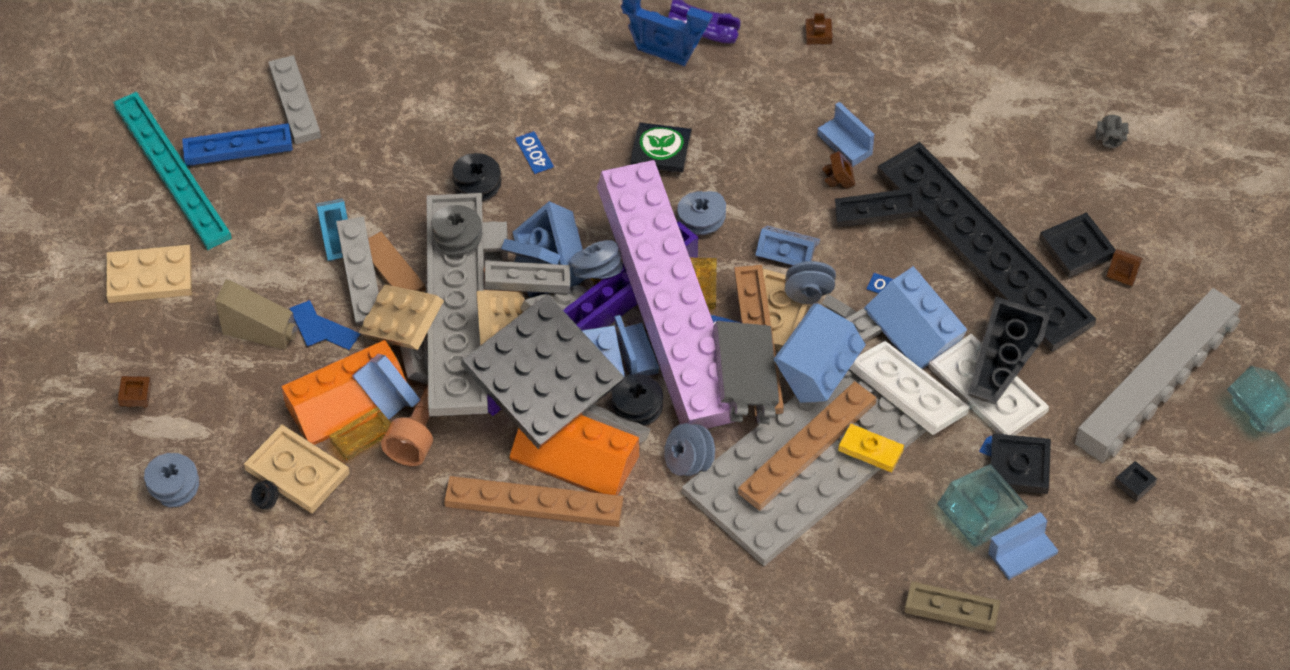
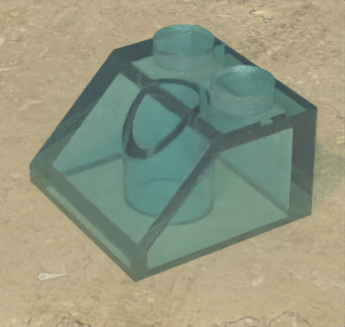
M1250 366L1227 389L1233 396L1231 399L1233 404L1241 411H1246L1251 417L1249 419L1250 424L1259 432L1264 431L1275 434L1290 426V388L1276 372Z
M991 464L952 481L937 503L974 547L991 540L992 537L1001 533L1028 508V505Z

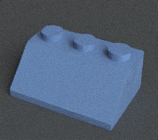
M549 201L513 231L515 241L543 247L561 255L558 265H570V287L579 285L585 280V278H578L574 275V267L571 265V257L583 250L573 211ZM527 291L528 296L531 298L550 293Z
M914 266L893 279L864 308L898 351L921 369H924L929 365L930 361L960 342L967 331V328Z
M816 303L806 313L775 356L774 361L800 403L827 401L866 344L852 322Z

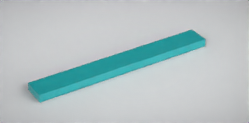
M136 91L114 101L115 110L206 249L209 250L231 240V232L138 92Z

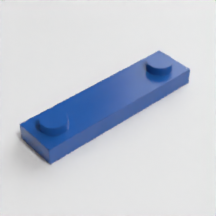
M289 123L182 139L186 166L293 150Z

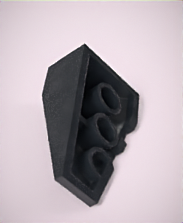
M999 297L995 298L988 312L968 392L969 397L994 405L998 402L1043 341L1050 317L1049 313Z

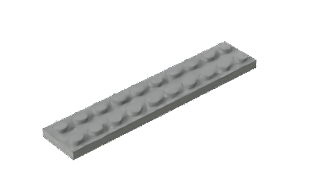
M482 193L428 195L427 293L437 295L444 300L428 330L429 416L487 414V393L461 365L462 359L480 346L477 291L485 290L483 234L481 242L475 249L460 255H450L438 248L437 241L433 237L431 225L434 214L441 208L450 205H462L477 212L481 218L483 233Z

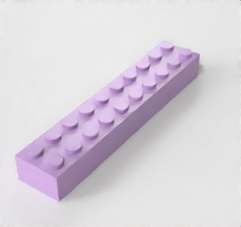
M652 160L602 171L597 189L679 423L698 424L706 429L733 423L729 417V403H722L720 400L714 324L655 161Z

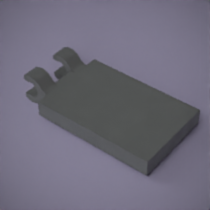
M716 321L713 330L720 400L722 403H729L730 421L742 422V415L748 414V405H756L757 423L769 425L770 418L775 417V407L779 403L771 326Z

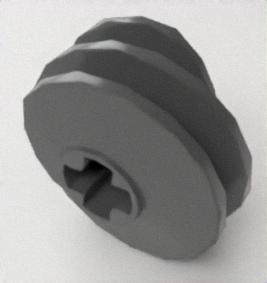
M450 205L441 208L434 214L431 220L432 233L437 241L438 248L442 252L450 255L468 253L481 242L483 234L481 218L471 208L462 205Z

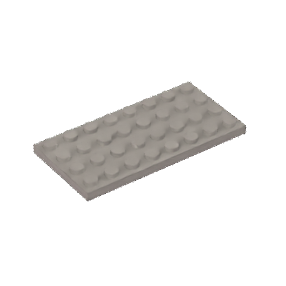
M850 369L827 401L800 403L795 395L783 405L784 411L782 414H775L774 418H770L769 425L759 424L713 461L707 471H701L682 486V493L763 566L767 565L881 470L879 467L839 452V444L845 435L844 433L761 511L738 494L739 486L854 381L877 397L876 404L854 425L903 444L904 450L927 431Z

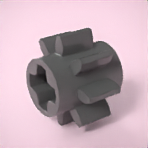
M1107 115L1102 121H1097V129H1095L1096 140H1102L1103 146L1108 148L1119 147L1123 141L1127 142L1129 124L1127 122L1122 123V119L1118 115Z

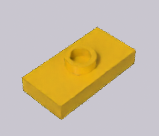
M850 424L839 444L838 451L892 473L904 451V445Z

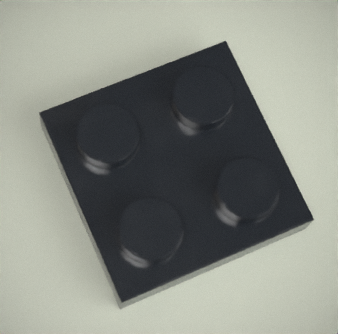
M1087 212L1040 232L1039 240L1068 278L1111 260L1116 251Z
M993 433L991 439L989 489L1048 494L1051 439Z

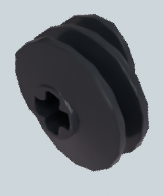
M471 153L460 157L453 165L452 175L456 194L482 193L483 202L491 199L498 193L502 178L500 166L494 158L486 154Z
M642 374L627 375L623 382L612 390L614 411L620 417L629 421H634L643 426L650 425L658 419L663 410L662 388L657 381L649 376Z

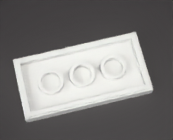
M972 334L929 362V369L997 434L1017 435L1048 413L1049 406L1017 376L995 405L968 396L980 346V341Z
M886 341L860 354L849 368L932 435L967 415L970 409L965 402Z

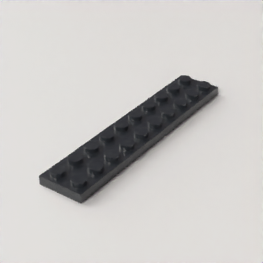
M921 142L878 165L877 173L893 190L917 189L920 217L999 298L1050 314L1042 342L1052 352L1095 326L1096 318Z

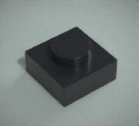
M1134 461L1115 478L1114 484L1137 502L1156 485L1157 478L1138 462Z

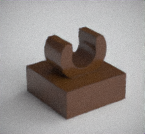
M814 13V18L805 19L806 45L832 44L831 18H824L825 13Z
M840 151L831 154V164L822 168L823 172L830 176L825 179V182L830 187H834L839 183L846 189L855 186L852 164Z
M1116 249L1106 277L1133 286L1143 258Z
M121 376L118 394L119 406L148 407L152 385L151 378Z

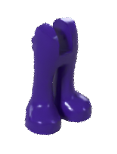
M672 0L668 18L681 20L686 24L687 12L691 7L713 14V18L702 37L721 43L736 42L739 36L738 30L741 26L739 18L732 16L730 13H717L688 5L683 0Z

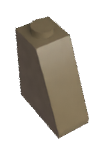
M225 280L215 300L222 333L227 336L286 350L290 340L293 341L295 339L298 329L294 321L293 312L231 280Z

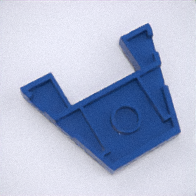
M622 0L623 3L620 6L623 14L629 17L630 23L628 27L639 51L685 66L713 18V14L691 7L687 12L685 24L681 20H673L655 11L650 12L642 9L641 0Z

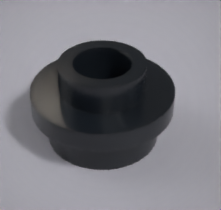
M263 480L255 484L251 492L252 502L263 510L273 508L278 499L276 484L269 480Z

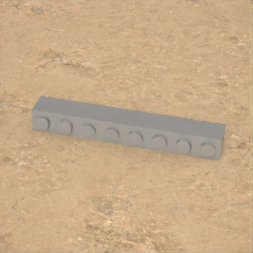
M1212 288L1078 428L1075 444L1102 463L1110 455L1116 456L1124 444L1123 441L1127 437L1133 438L1140 429V423L1144 419L1150 420L1157 411L1158 404L1161 401L1167 402L1172 396L1178 383L1183 385L1189 378L1193 367H1200L1207 358L1211 348L1216 350L1222 343L1224 335L1228 331L1232 333L1240 322L1238 315L1241 305Z

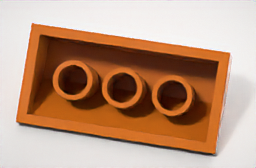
M386 340L281 386L285 406L305 440L316 445L382 414L352 375L377 354H382L389 359L406 381L400 364Z
M581 415L540 449H537L518 428L510 453V460L593 493L618 495L639 458V437Z

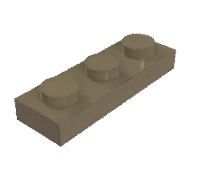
M911 581L905 613L994 632L1001 601Z

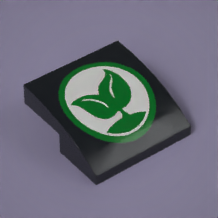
M639 122L630 165L654 160L658 170L684 173L688 148L692 137V128Z

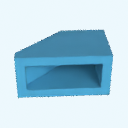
M336 199L316 203L327 260L343 258L336 221L348 219L344 200Z

